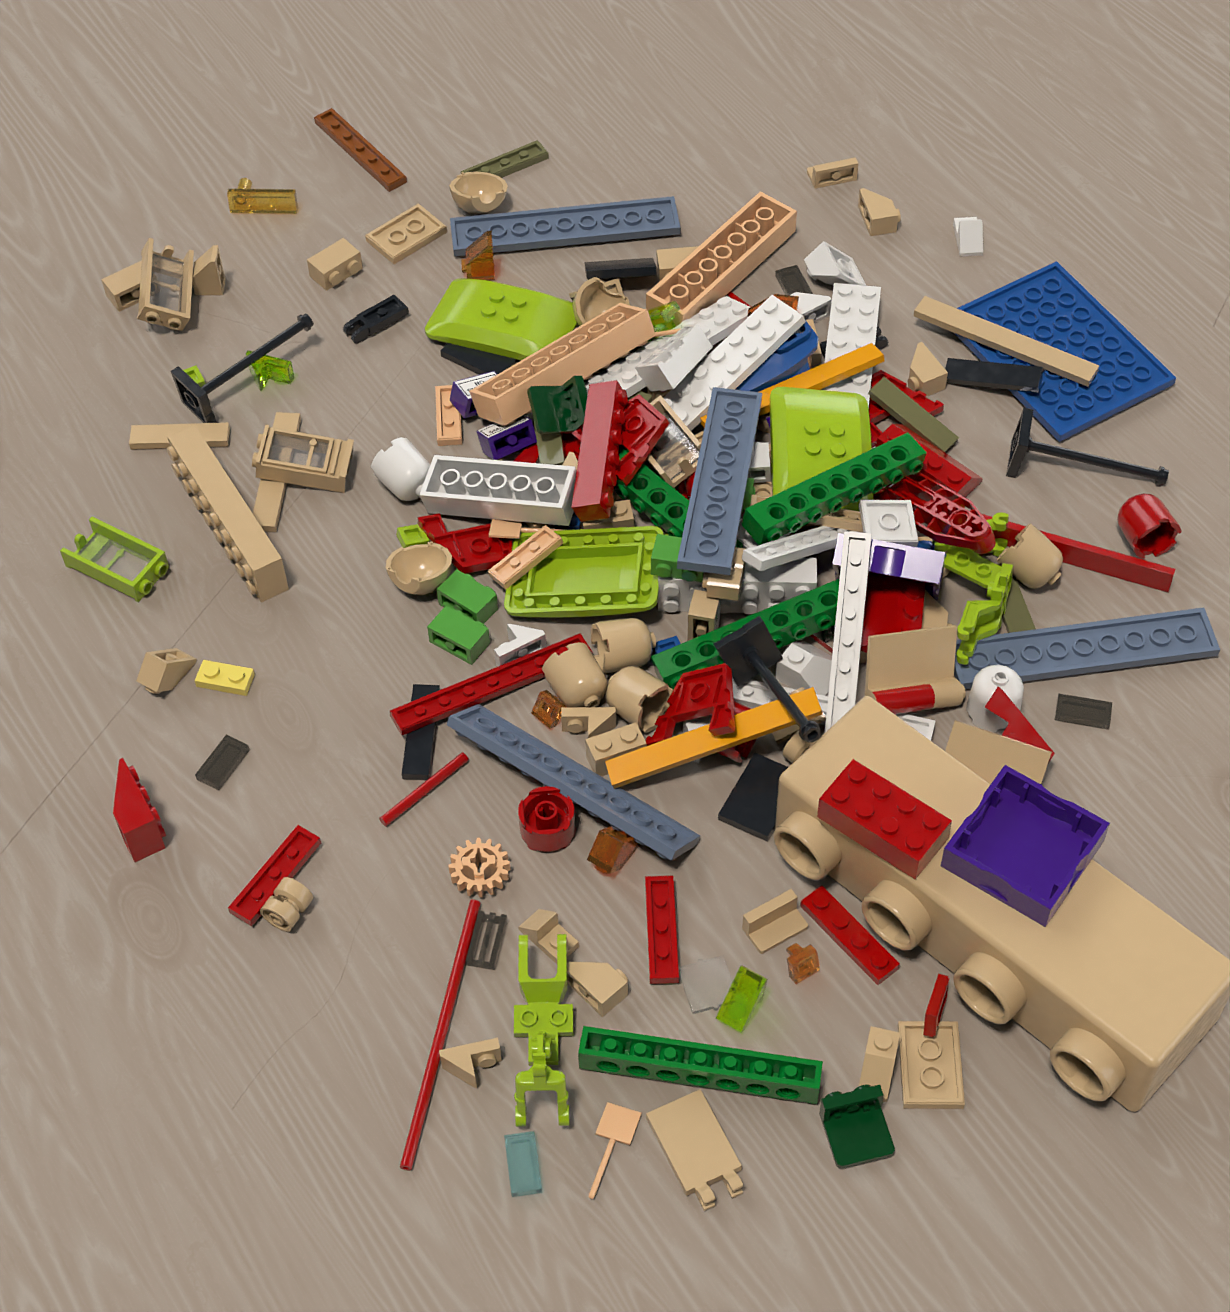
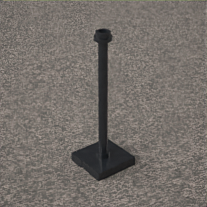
M306 313L304 315L300 314L297 316L298 322L202 387L177 366L171 370V374L181 402L203 423H217L208 394L303 329L307 332L311 330V327L314 325L312 319Z
M1023 408L1011 440L1006 476L1016 478L1025 453H1028L1030 450L1155 479V484L1157 485L1166 484L1169 470L1163 466L1156 470L1032 441L1030 430L1033 409Z
M760 616L713 644L723 663H726L732 669V679L737 687L759 674L800 727L799 736L802 740L810 743L818 740L820 737L819 725L805 717L768 669L782 660L783 657Z

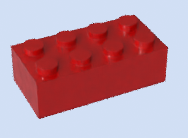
M854 759L851 760L819 798L817 812L819 819L915 880L948 840L952 820Z

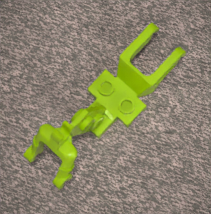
M999 512L994 514L992 519L986 521L992 530L1005 531L1009 515ZM1002 538L995 539V547L988 553L999 557L1007 547V540ZM932 540L935 551L945 552L948 550L944 561L945 568L987 588V597L991 598V600L967 601L960 624L957 627V637L961 639V643L956 652V660L960 664L967 665L968 657L973 656L977 642L994 635L1001 628L1002 614L1006 612V601L1012 585L1013 565L1003 563L1001 567L979 556L978 553L970 549L941 544Z
M557 934V974L554 978L533 979L529 977L528 935H519L518 982L520 992L527 1005H514V1037H528L529 1066H533L528 1071H521L515 1076L516 1092L514 1099L517 1102L515 1106L516 1127L527 1126L526 1091L553 1090L557 1092L559 1126H569V1104H567L569 1095L566 1090L565 1075L563 1072L552 1070L548 1066L559 1065V1036H573V1004H561L567 992V934Z

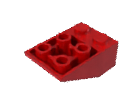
M121 758L118 765L113 815L134 862H137L165 849L162 838L166 836L156 808L152 807L145 787L141 786L139 782L140 779L134 766L128 767L124 758Z

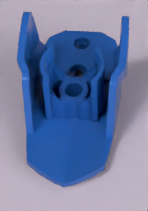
M806 321L735 390L759 392L810 370L808 357L818 349L819 338Z

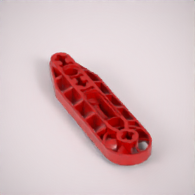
M920 472L914 475L910 474L902 478L898 483H891L873 494V500H911L916 530L938 543L967 548L978 554L988 553L995 547L996 541L993 530L973 502Z

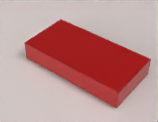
M938 974L925 1013L923 1032L925 1036L934 1037L936 1035L948 997L950 978L947 975Z

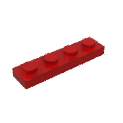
M297 825L229 905V913L248 925L253 926L261 916L260 910L270 896H275L274 890L284 877L293 878L320 846V837Z
M673 875L645 876L650 984L679 983Z
M823 885L801 900L800 907L877 985L899 970L900 963Z

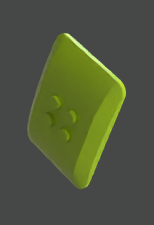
M458 278L451 282L427 322L425 334L433 340L523 360L576 329L578 323L574 316L573 302L518 286L487 280Z
M776 387L771 391L769 399L772 496L872 449L868 403L864 396L850 392L793 387ZM873 493L862 497L861 500H873ZM860 500L843 506L841 509L860 512Z
M657 526L554 531L562 538L563 544L507 588L504 600L506 612L511 616L586 617L650 610L655 607L659 597L658 576L651 575V556L657 534L664 535V533ZM536 532L521 533L519 539L515 538L512 551Z

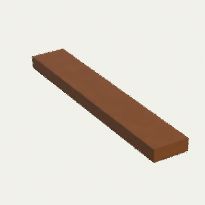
M331 108L314 117L315 124L388 192L407 183V177L334 109Z

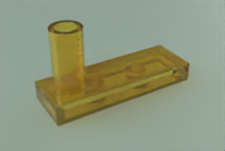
M241 178L237 189H228L227 197L230 213L297 214L296 189H251L252 182L248 178Z

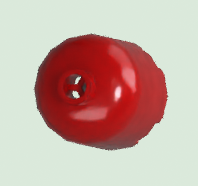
M1144 493L1129 498L1119 509L1117 517L1119 527L1136 556L1144 559L1145 555L1154 554L1157 557L1170 550L1177 543L1174 538L1178 533H1181L1180 525L1158 497Z

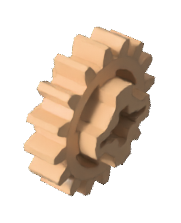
M477 838L476 844L466 840L465 848L456 847L457 855L451 854V864L448 866L451 882L453 884L457 883L458 891L466 888L468 896H471L475 891L478 892L480 898L483 896V891H488L490 895H493V888L495 886L499 889L503 888L502 880L509 879L508 871L511 869L507 851L502 852L501 844L493 847L492 839H488L484 844L481 843L480 838ZM479 862H481L482 867H480V872L478 873Z

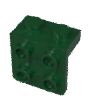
M573 376L562 386H531L527 389L538 433L560 434L573 433L577 429L583 430L588 397L583 376Z
M861 1085L855 1088L854 1091L846 1093L832 1092L821 1099L819 1115L838 1168H846L890 1157L894 1154L895 1147L881 1109L884 1094L880 1085Z

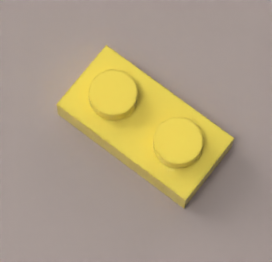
M203 660L195 678L196 687L247 696L255 673L252 668Z

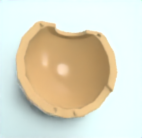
M462 172L451 181L449 187L452 198L459 208L473 215H483L494 211L501 205L505 199L508 185L504 179L491 173Z
M591 278L582 284L574 296L572 306L575 320L581 326L619 303L630 305L628 298L621 293H613L604 287L605 282L599 278Z
M432 541L427 542V544L413 545L406 548L400 547L392 552L386 560V570L392 582L400 590L408 594L425 595L437 590L451 573L452 555L447 548Z

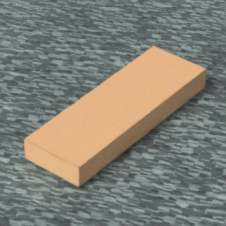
M452 385L435 386L438 446L462 444L461 414L450 402Z
M545 525L488 570V574L506 590L561 546L563 540Z

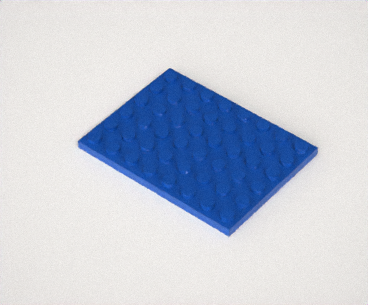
M1057 261L957 308L1099 365V370L1088 387L1043 369L1044 373L1039 392L1008 389L1026 408L1033 409V416L1058 442L1175 384L1176 377ZM956 334L981 361L1035 366Z

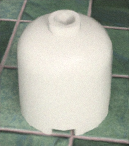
M407 438L394 439L391 441L393 446L385 452L381 449L377 453L371 464V469L374 471V475L400 500L412 501L420 498V492L430 464Z
M1002 665L987 666L977 673L974 677L966 706V711L973 719L972 723L978 728L993 733L997 732L998 729H1005L1009 724L985 708L997 687H1000L1019 710H1021L1024 692L1020 676L1014 670Z

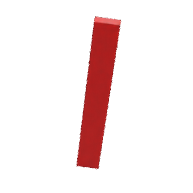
M982 514L986 520L992 519V516ZM1008 521L1005 531L993 530L995 539L1007 540L1008 547H1014L1018 542L1015 537L1026 526ZM1041 531L1061 551L1064 563L1169 592L1176 570L1174 568Z
M579 633L390 710V716L402 736L544 678L545 674L542 667L545 661L555 652L559 656L567 651L566 646L569 644L585 643L591 652L592 650L582 634Z

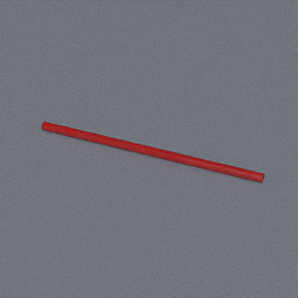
M475 899L469 902L400 1163V1168L406 1171L412 1170L440 1062L439 1050H443L478 917L481 902Z

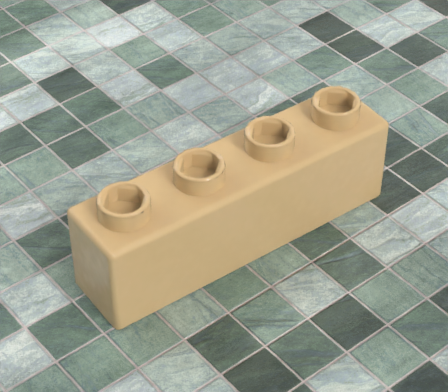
M864 696L779 777L776 823L773 834L779 853L801 875L813 880H820L828 874L862 901V912L868 924L884 941L904 951L912 950L918 945L953 972L954 985L959 995L975 1013L996 1024H1006L1013 1019L1050 1048V1060L1055 1071L1074 1091L1093 1101H1105L1111 1096L1127 1110L1137 1112L1219 1020L1230 996V960L1093 859L1046 927L942 868L940 865L944 847L963 821L979 806L990 784L872 697ZM852 759L952 820L948 840L916 880L817 817L819 798Z

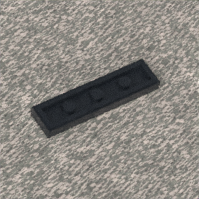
M948 358L945 370L948 372L946 383L1039 392L1044 373L1043 367L954 358Z
M413 684L411 702L439 691L440 685ZM437 721L407 733L401 773L402 779L428 780L430 778Z

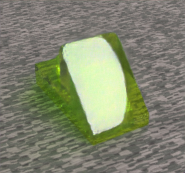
M676 301L648 310L655 332L671 330L676 327L672 321L675 318L674 314L680 309Z
M247 350L246 356L252 353L253 351ZM265 355L249 366V370L260 391L263 390L269 379L291 384L295 378L292 362Z
M741 965L716 1019L743 1032L756 1005L763 1000L768 979Z

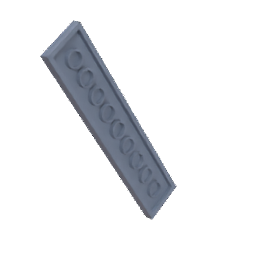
M674 196L450 218L454 256L680 234V223Z
M717 387L712 389L677 560V569L724 575L731 574L761 408L762 393Z
M1203 607L992 635L977 642L973 656L968 657L967 665L958 663L955 653L954 675L963 684L965 689H971L977 673L991 665L1009 667L1024 682L1213 657L1219 655L1220 648L1206 610ZM961 639L956 640V652L959 649Z
M480 704L449 716L447 726L454 729L458 735L469 738L477 743L479 748L489 750L499 756L501 761L514 765L524 775L534 777L542 782L544 786L560 789L559 793L565 797L568 795L574 804H579L587 809L588 813L592 816L600 817L607 821L614 829L632 836L637 843L652 848L660 857L673 860L698 844L699 834L620 787L614 789L608 780Z

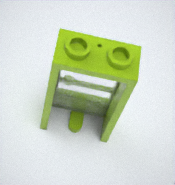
M92 516L89 522L93 533L87 539L80 533L75 536L74 542L77 547L75 552L64 547L60 550L65 566L70 569L74 568L139 602L144 595L151 591L152 586L159 578L166 574L169 564L165 551Z

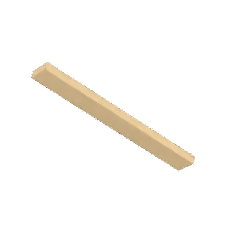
M927 296L923 297L914 310L913 316L1035 366L1043 367L1045 370L1087 387L1099 370V365Z

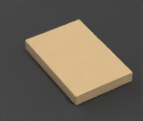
M418 203L366 234L365 238L372 247L392 264H396L447 233V226Z
M898 1021L903 1108L964 1109L965 1100L958 1021H940L934 1037L923 1035L925 1021Z

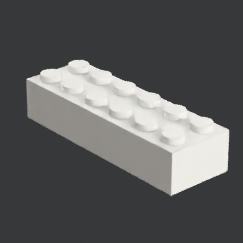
M434 455L420 492V498L427 512L432 514L440 513L443 515L569 526L574 512L571 506L577 470L575 466Z
M817 558L797 559L764 571L755 570L746 562L739 600L720 599V613H757L817 588ZM658 576V611L689 612L694 590L707 591V588H702V582H689L683 579Z

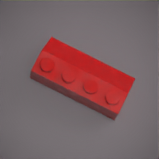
M891 424L877 438L875 447L908 432L927 452L923 468L919 472L965 498L983 480L982 477L905 425Z
M868 572L861 642L862 652L867 653L868 636L919 630L922 628L926 582Z

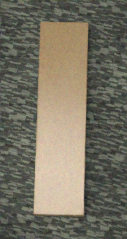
M229 422L131 425L129 446L130 449L168 448L170 444L167 436L195 425L209 447H226L229 443Z

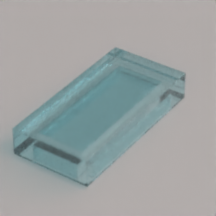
M535 1132L504 1135L511 1196L517 1197L542 1193Z

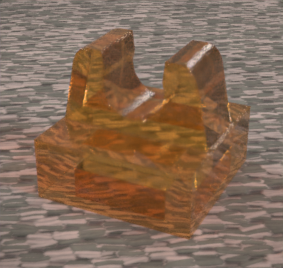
M545 690L539 693L531 714L551 729L557 726L561 718V708L567 707L558 700V697Z
M795 943L786 948V951L790 954V957L787 958L789 977L795 984L820 970L818 953L811 944L802 948Z

